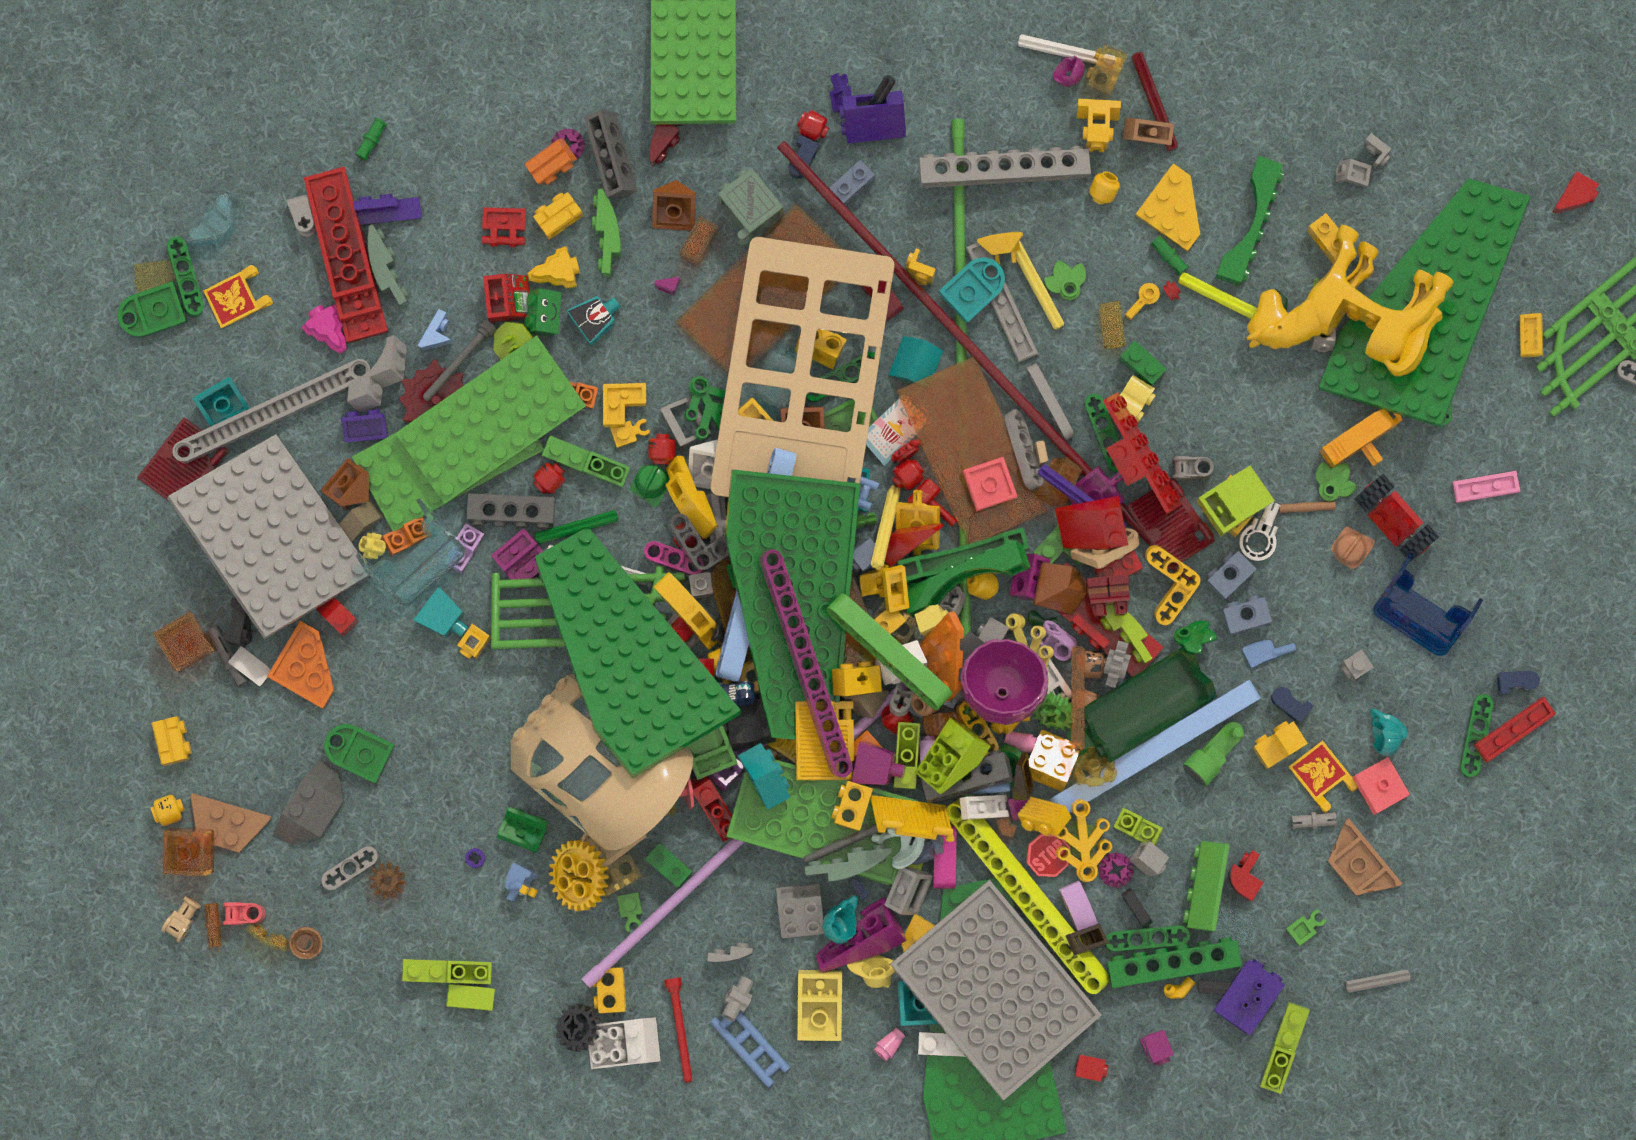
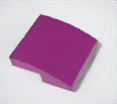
M523 528L495 551L491 557L510 579H533L539 575L535 564V556L542 553L543 550Z

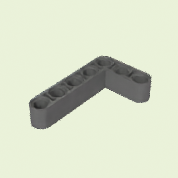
M676 514L670 518L668 522L669 530L696 570H706L729 556L725 535L706 546L686 515ZM676 518L684 521V528L682 530L674 527L673 523ZM688 536L695 539L696 545L694 548L686 546L685 540ZM717 543L725 546V553L723 555L716 553L715 546ZM699 555L706 556V566L702 567L697 563Z

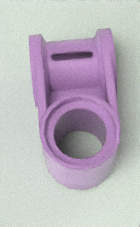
M1045 621L1043 627L1046 634L1042 639L1045 641H1041L1040 647L1050 646L1054 651L1053 656L1058 660H1068L1077 648L1076 639L1053 621Z

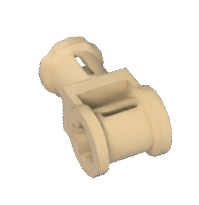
M187 896L183 898L184 902L180 909L174 911L168 917L161 929L163 933L167 932L177 938L176 941L179 943L184 939L193 923V920H191L197 909L201 908L199 903Z

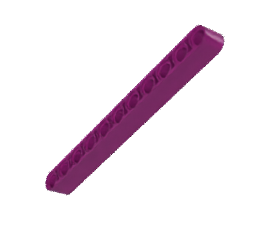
M777 550L764 551L759 558L760 566L828 767L834 776L847 777L852 772V762L783 557ZM769 554L775 556L776 561L773 566H770L766 561ZM777 574L780 575L783 580L781 586L777 587L773 582V579ZM786 595L790 601L789 605L786 608L783 607L780 602L782 596ZM790 616L796 619L797 623L794 628L788 626L787 621ZM797 637H801L803 640V646L800 649L796 648L794 644ZM805 657L810 660V667L807 670L803 669L801 665ZM812 678L817 681V687L813 691L808 686ZM819 699L824 702V708L821 711H818L815 707L816 701ZM825 720H829L831 723V729L827 732L822 728ZM833 740L838 744V749L834 753L829 749V745ZM840 761L845 764V770L842 773L836 770V765Z

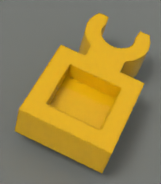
M646 419L639 420L634 426H632L631 421L625 422V427H610L616 447L620 448L637 442L636 435H649L650 430H640V426L647 423Z

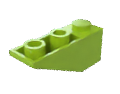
M898 722L895 763L905 765L906 769L903 778L894 776L895 788L916 789L917 774L915 771L917 770L920 723Z

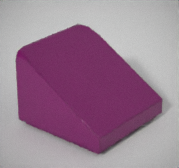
M680 277L655 280L654 285L656 289L674 296L681 280Z
M1012 798L1007 800L1013 821L1019 820L1018 812L1023 809L1028 800H1013Z

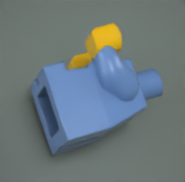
M513 863L507 874L505 888L510 891L506 898L513 902L517 895L523 896L528 894L534 898L537 890L531 887V882L533 879L536 880L539 874L520 864Z

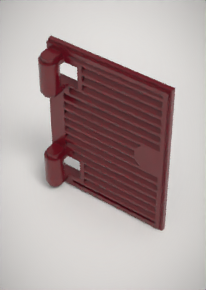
M183 417L137 478L169 501L167 499L169 495L216 469L220 460L230 450L222 447L216 451L211 459L206 454L204 457L189 463L177 461L173 456L175 444L203 431ZM186 446L181 447L178 451L179 456L182 458L187 457L190 454V449Z
M1170 478L1169 483L1172 489L1178 492L1181 499V505L1168 514L1165 512L1153 490L1127 505L1126 509L1152 546L1157 545L1181 562H1184L1215 542L1210 528L1206 523L1202 522L1184 496L1185 492L1179 483ZM1198 530L1205 536V539L1201 542L1194 535ZM1171 562L1168 564L1167 568L1170 571L1171 569L1178 566V564L1176 562Z

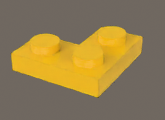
M646 383L603 384V426L625 427V407L646 406Z

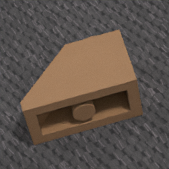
M1125 118L1123 139L1172 145L1174 124Z

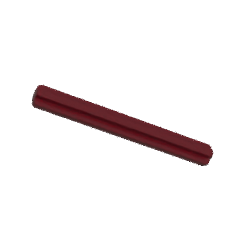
M1137 52L1132 55V60L1154 118L1157 122L1169 123L1142 52ZM1174 133L1172 145H1165L1167 151H1173L1178 148Z

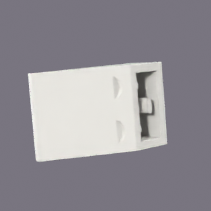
M656 1017L597 1024V1026L601 1027L600 1030H596L599 1038H593L594 1046L589 1045L591 1069L660 1061Z

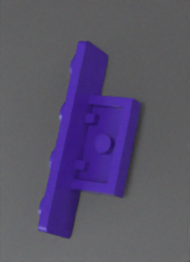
M392 194L380 195V199H371V196L359 197V201H353L354 210L358 212L361 225L422 218L419 197L398 199L393 197Z

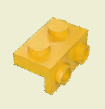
M916 248L914 254L910 252L906 269L918 284L923 286L927 284L932 285L936 269L918 262L920 249Z

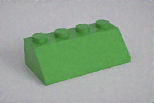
M1201 841L1199 846L1195 845L1193 858L1197 859L1196 867L1191 868L1190 880H1194L1192 889L1188 888L1186 901H1189L1190 905L1189 910H1185L1183 915V923H1186V928L1211 933L1216 930L1230 844Z

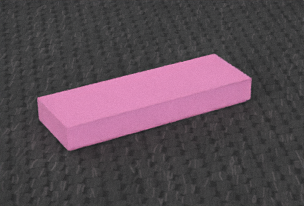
M1516 471L1452 482L1456 503L1520 492Z

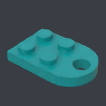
M976 258L968 263L937 293L967 324L1003 289L1005 283L1003 269L996 261L990 258ZM987 267L994 268L996 276L993 278L988 277L985 269Z

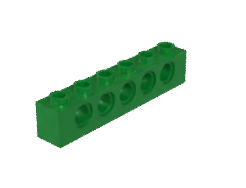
M1231 937L1218 939L1219 943L1210 944V940L1198 942V947L1189 948L1188 944L1175 946L1176 951L1167 952V948L1154 950V954L1147 956L1145 952L1133 953V958L1124 959V955L1111 957V962H1107L1111 989L1241 967L1242 962L1238 940L1232 941ZM1213 949L1221 950L1223 956L1220 961L1212 959L1211 952ZM1193 952L1201 956V962L1198 965L1190 962L1189 957ZM1171 956H1176L1179 959L1180 963L1176 969L1168 965V959ZM1149 960L1157 962L1158 969L1155 972L1148 971L1146 964ZM1128 963L1136 966L1137 971L1133 976L1125 973V966Z

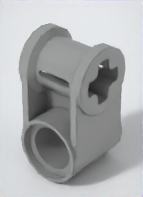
M308 194L288 199L287 204L299 234L304 237L312 236L316 232ZM304 222L308 223V228L306 229L303 228Z
M1173 457L1174 475L1172 479H1207L1213 472V462L1206 457ZM1207 464L1210 469L1209 472H1199L1198 465Z

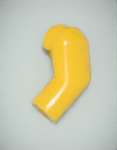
M1187 976L1181 985L1167 984L1163 991L1165 996L1170 999H1182L1196 983Z

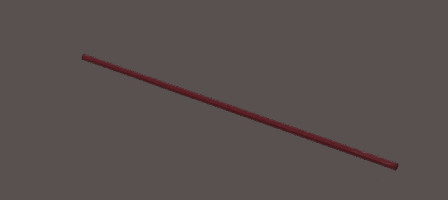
M783 141L777 149L876 255L888 256L893 259V273L1084 477L1092 471L1091 467L797 153ZM1122 502L1121 508L1124 520L1149 546H1152L1126 509V505ZM1178 566L1171 570L1175 573L1178 570ZM1182 572L1181 576L1186 579V584H1188L1193 579V576L1189 577Z

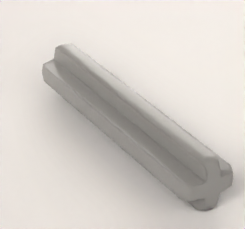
M1402 970L1346 981V990L1351 993L1410 981L1409 970Z

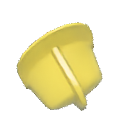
M880 955L847 964L851 972L861 976L864 982L872 988L890 987L892 974L895 973L889 965L894 960Z

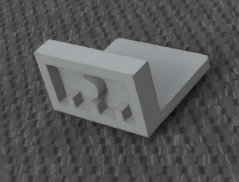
M819 883L776 888L782 938L824 934L822 929L823 912Z

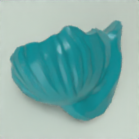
M1371 708L1370 714L1373 718L1372 731L1375 739L1373 747L1382 756L1393 755L1401 746L1402 741L1407 738L1406 726L1396 717Z
M856 895L832 907L823 918L822 929L825 937L836 944L846 943L856 934L857 925L854 912L858 903Z

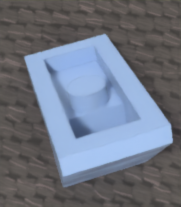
M438 309L418 344L419 349L426 351L452 344L451 339L439 333L440 330L444 331L449 323L446 312Z

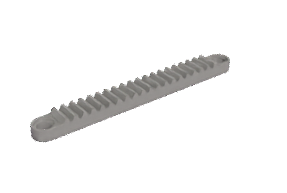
M363 359L347 363L179 441L173 447V456L181 463H189L204 457L206 454H211L215 450L228 446L230 443H235L245 436H250L254 432L267 428L269 425L291 417V415L297 414L301 410H306L308 407H312L323 400L349 389V384L364 376L354 374L356 366H365V374L371 368ZM183 446L190 449V454L185 458L180 457L178 454L179 449Z

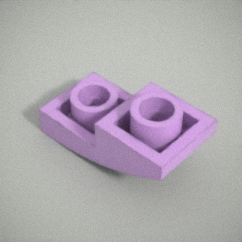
M466 523L455 539V543L443 560V563L462 574L479 546L484 533Z
M1080 881L1059 889L1076 931L1098 924Z

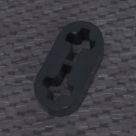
M1131 888L1121 894L1143 929L1153 923Z

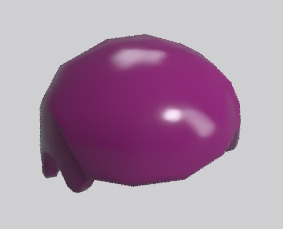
M1075 55L1073 56L1075 59L1065 57L1054 70L1053 80L1064 87L1074 86L1084 75L1085 65ZM1067 71H1071L1070 76H1066Z

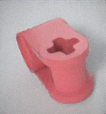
M223 903L225 907V921H223V925L257 924L265 919L266 911L259 904ZM256 907L259 910V916L253 920L250 917V911Z

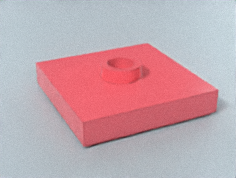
M1004 457L962 471L976 512L1017 498Z
M1389 757L1352 777L1373 815L1410 795Z

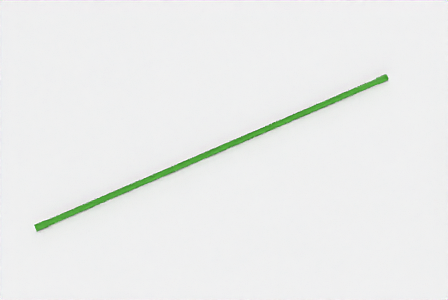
M964 119L952 120L953 153L956 156H964ZM957 165V170L964 173V165ZM954 186L955 275L966 266L964 186ZM956 313V324L967 335L966 323ZM956 340L959 547L970 544L969 490L962 473L963 470L969 468L967 351ZM967 579L959 583L960 589L966 595L965 603L960 611V622L964 628V637L971 631L970 593L967 590ZM964 706L963 714L969 715L971 708ZM971 773L966 774L962 778L963 781L969 780ZM974 794L962 795L961 798L975 796Z

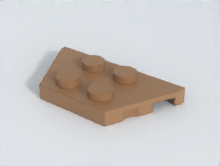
M191 793L197 840L240 853L272 819L271 816Z
M1349 818L1345 820L1327 862L1351 892L1356 896L1402 885V882Z

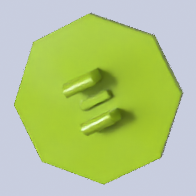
M505 322L494 333L493 350L502 360L533 337L523 324Z

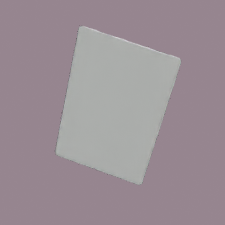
M242 646L228 662L258 686L262 685L270 672L266 664Z

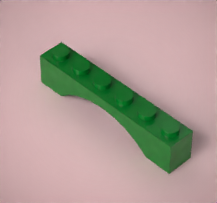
M1258 156L1250 178L1255 196V215L1252 226L1244 239L1223 255L1215 278L1240 286L1242 281L1246 282L1250 270L1246 269L1248 262H1253L1257 250L1253 249L1255 242L1260 243L1264 232L1260 229L1262 222L1267 223L1271 212L1267 210L1269 202L1274 203L1278 192L1274 190L1276 183H1281L1284 171H1281L1283 164Z
M1022 527L961 547L900 560L898 565L905 567L907 584L925 580L928 576L942 573L949 566L962 564L967 558L982 555L987 549H995L1002 546V543L1007 540L1018 541L1024 546L1025 552H1029V546L1024 528Z
M1007 540L1002 543V546L995 549H987L982 555L967 558L964 560V563L957 566H949L944 572L928 576L922 582L909 584L907 586L909 608L906 609L907 613L915 618V614L925 610L928 606L939 605L949 591L968 578L988 573L1004 574L1012 577L1030 569L1024 546L1016 540Z

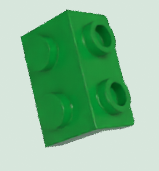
M507 807L504 820L496 838L537 853L547 831L548 822L539 816L526 814L521 809Z

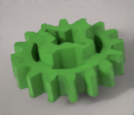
M1050 691L1042 705L1033 713L1035 714L1033 718L1039 719V724L1046 725L1048 729L1054 727L1055 731H1058L1059 728L1066 731L1067 727L1072 728V725L1075 723L1078 710L1074 708V703H1068V697L1063 698L1060 693L1056 696L1053 691Z

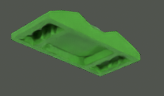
M723 725L687 746L693 754L692 767L697 780L738 764Z

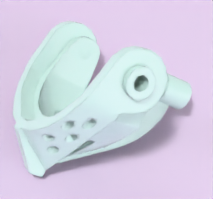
M888 828V832L881 835L873 834L871 840L877 844H882L887 838L901 837V849L892 858V866L896 869H902L912 864L919 857L924 846L925 838L915 837L913 844L909 845L912 837L896 835L895 830L892 828Z

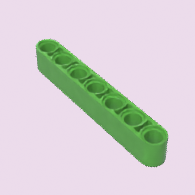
M841 593L826 608L827 613L833 620L929 707L938 710L952 696V691L946 684L850 597Z

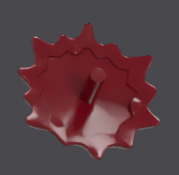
M433 359L428 368L416 370L413 379L403 378L401 383L405 387V393L399 398L406 408L403 421H414L463 387V373L452 375L429 401L423 399L424 393L446 370V368L439 366L436 359Z

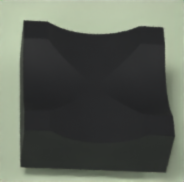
M232 597L230 603L232 619L229 627L223 634L222 640L229 642L228 644L246 647L247 643L251 642L253 630H250L252 621L238 600Z
M761 697L752 704L739 707L741 710L740 715L728 722L729 742L734 751L751 748L760 743L764 745L776 742V738L771 737L767 727Z

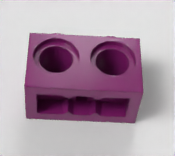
M1026 554L1030 569L1013 576L1009 595L1025 601H1034L1041 563H1050L1051 559L1037 554Z

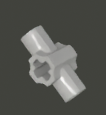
M741 976L737 986H731L724 998V1003L727 1004L722 1013L724 1018L729 1021H735L739 1011L743 1013L748 1007L752 995L749 994L754 984L752 980Z

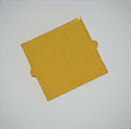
M170 260L134 264L136 278L134 283L136 284L137 293L172 282L175 279Z

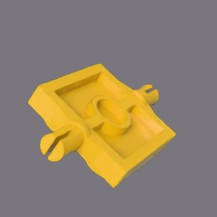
M921 490L913 491V503L898 502L896 504V530L940 523V506L922 503ZM940 530L913 550V557L921 555V551L925 549L937 550L939 548Z

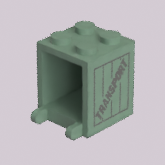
M752 168L748 171L746 169L741 171L736 176L737 179L731 184L729 182L724 184L718 193L719 203L741 229L738 232L740 246L747 245L753 238L761 235L784 217L783 206Z

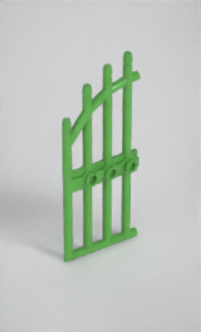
M1636 256L1543 332L1545 339L1550 338L1556 332L1557 336L1554 351L1544 361H1541L1536 366L1538 372H1542L1548 365L1550 366L1554 363L1556 378L1548 383V386L1543 387L1540 393L1542 396H1547L1560 385L1565 395V398L1550 410L1549 413L1552 417L1557 416L1561 413V410H1564L1569 405H1571L1573 410L1580 405L1577 399L1628 356L1633 360L1636 359V329L1632 326L1636 323V312L1626 319L1618 310L1636 295V284L1613 303L1605 294L1608 289L1636 267ZM1588 307L1596 317L1564 342L1568 322ZM1602 323L1609 331V334L1564 370L1562 355ZM1616 340L1623 350L1572 391L1566 380Z
M656 566L655 573L628 574L635 583L654 582L651 594H645L653 605L656 602H665L654 589V586L667 574L664 573V566ZM492 573L491 649L565 647L562 638L500 641V629L557 627L555 618L500 620V609L551 607L549 598L500 600V588L544 587L541 578L500 580L499 573ZM671 573L678 581L685 580V573ZM660 613L666 620V614Z

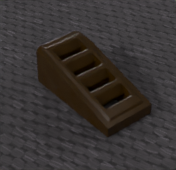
M1022 752L1016 764L1012 792L1013 800H1028L1034 789L1027 752Z
M1100 923L1066 935L1074 956L1093 951L1108 944Z

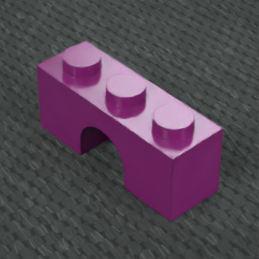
M1159 1030L1139 1038L1148 1063H1154L1155 1066H1159L1171 1061L1169 1057L1173 1056L1174 1053L1164 1030Z

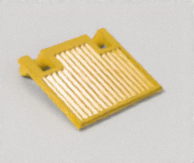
M806 701L796 702V780H852L853 772L847 777H837L830 772ZM816 701L815 707L818 711L824 708L823 701ZM831 701L852 762L854 761V720H852L851 714L853 701ZM839 709H843V720H839ZM825 720L822 724L825 732L831 729L829 720ZM835 740L829 745V749L833 753L838 749V744ZM839 762L836 765L837 772H839Z
M871 795L870 800L878 832L885 833L886 828H892L895 830L896 835L936 840L937 835H944L946 841H954L953 829L951 828L946 805Z

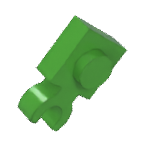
M639 892L617 896L621 918H628L625 925L627 932H631V923H637L638 927L642 924L637 919V915L643 914Z
M1318 909L1310 914L1308 920L1303 915L1286 928L1298 946L1317 933L1314 930L1315 926H1322L1326 923V919H1323L1321 922L1315 920V915L1320 912Z

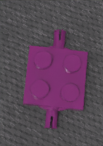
M1100 466L1096 467L1074 485L1093 500L1119 496L1120 503L1125 500L1116 486L1123 480L1122 476L1117 479L1121 474L1118 472L1110 478L1103 472ZM1070 499L1072 505L1077 504L1075 501Z

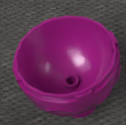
M998 638L985 641L983 645L977 647L965 660L961 673L962 694L969 707L983 720L1003 725L1013 724L1031 716L1044 702L1048 692V670L1044 660L1042 661L1036 652L1023 643L1009 639L998 640ZM1003 692L1005 696H1000L999 693Z

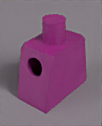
M867 741L859 742L852 782L856 784L887 785L890 784L892 776L903 778L906 766L894 763L896 753Z

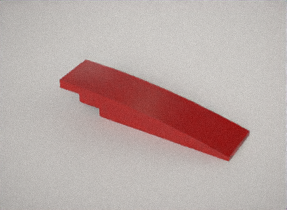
M345 167L304 177L332 296L336 303L339 319L343 323L342 327L346 342L351 343L389 333L358 212L354 210V197Z

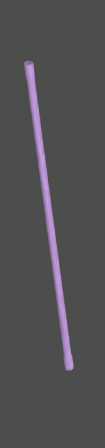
M904 683L901 684V689L903 691H907L910 689ZM896 687L888 693L874 718L862 717L854 725V740L890 704ZM732 839L607 957L581 978L587 986L591 988L600 980L606 971L744 842Z

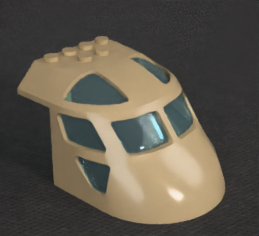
M567 675L557 682L556 688L551 694L544 697L541 702L542 705L528 716L524 726L518 728L513 734V738L510 741L511 770L605 850H618L642 838L673 807L690 777L693 766V754L689 747H685L632 779L594 732L592 721L575 675Z

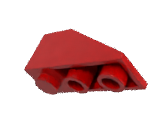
M708 776L698 780L697 777L691 779L693 794L724 842L729 839L726 836L732 814Z

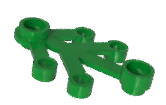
M697 376L691 379L688 385L692 398L689 408L684 413V418L688 422H694L697 419V408L701 399L705 408L700 426L695 431V437L703 441L709 434L708 426L711 418L718 430H720L722 418L720 414L723 411V405L713 402L709 395L720 398L721 402L724 403L726 390L712 387L707 379ZM695 385H700L702 390H697ZM688 412H692L695 417L690 418ZM698 431H703L705 436H700Z

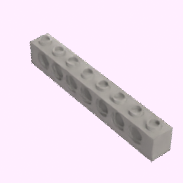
M1074 146L1070 150H1062L1060 147L1050 148L1049 151H1041L1038 148L1029 149L1028 152L1009 150L1007 153L999 154L998 151H988L984 155H977V152L965 153V156H956L955 153L944 154V157H935L933 154H928L919 158L917 163L919 188L1088 178L1091 174L1089 149H1083L1082 146ZM1069 159L1072 162V166H1064L1062 160ZM1048 160L1051 163V167L1044 168L1041 165V161ZM1021 161H1026V162H1028L1029 165H1030V168H1029V169H1023V168L1020 166V162H1021ZM980 163L985 164L988 167V171H980L977 165ZM999 163H1007L1009 170L1004 171L1000 169ZM964 165L967 168V172H959L956 166ZM943 166L946 173H937L935 167Z

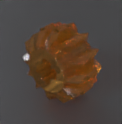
M944 712L924 716L923 729L925 735H939L949 718L959 722L957 713Z
M388 862L387 869L383 863H380V872L376 868L372 869L377 875L376 877L369 876V880L375 881L369 887L370 889L378 887L374 893L376 896L380 895L383 891V899H387L388 892L392 898H396L394 890L402 893L403 890L398 885H406L405 881L399 880V878L405 876V873L396 874L401 867L397 865L392 870L393 864L391 862ZM385 875L393 879L392 882L390 881L392 883L390 886L382 884V879L385 880L383 878Z

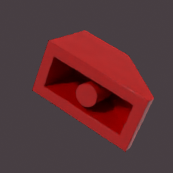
M1576 171L1552 212L1560 213L1584 207L1589 201L1593 203L1599 193L1596 190L1599 184Z
M335 597L316 608L342 636H345L359 622Z

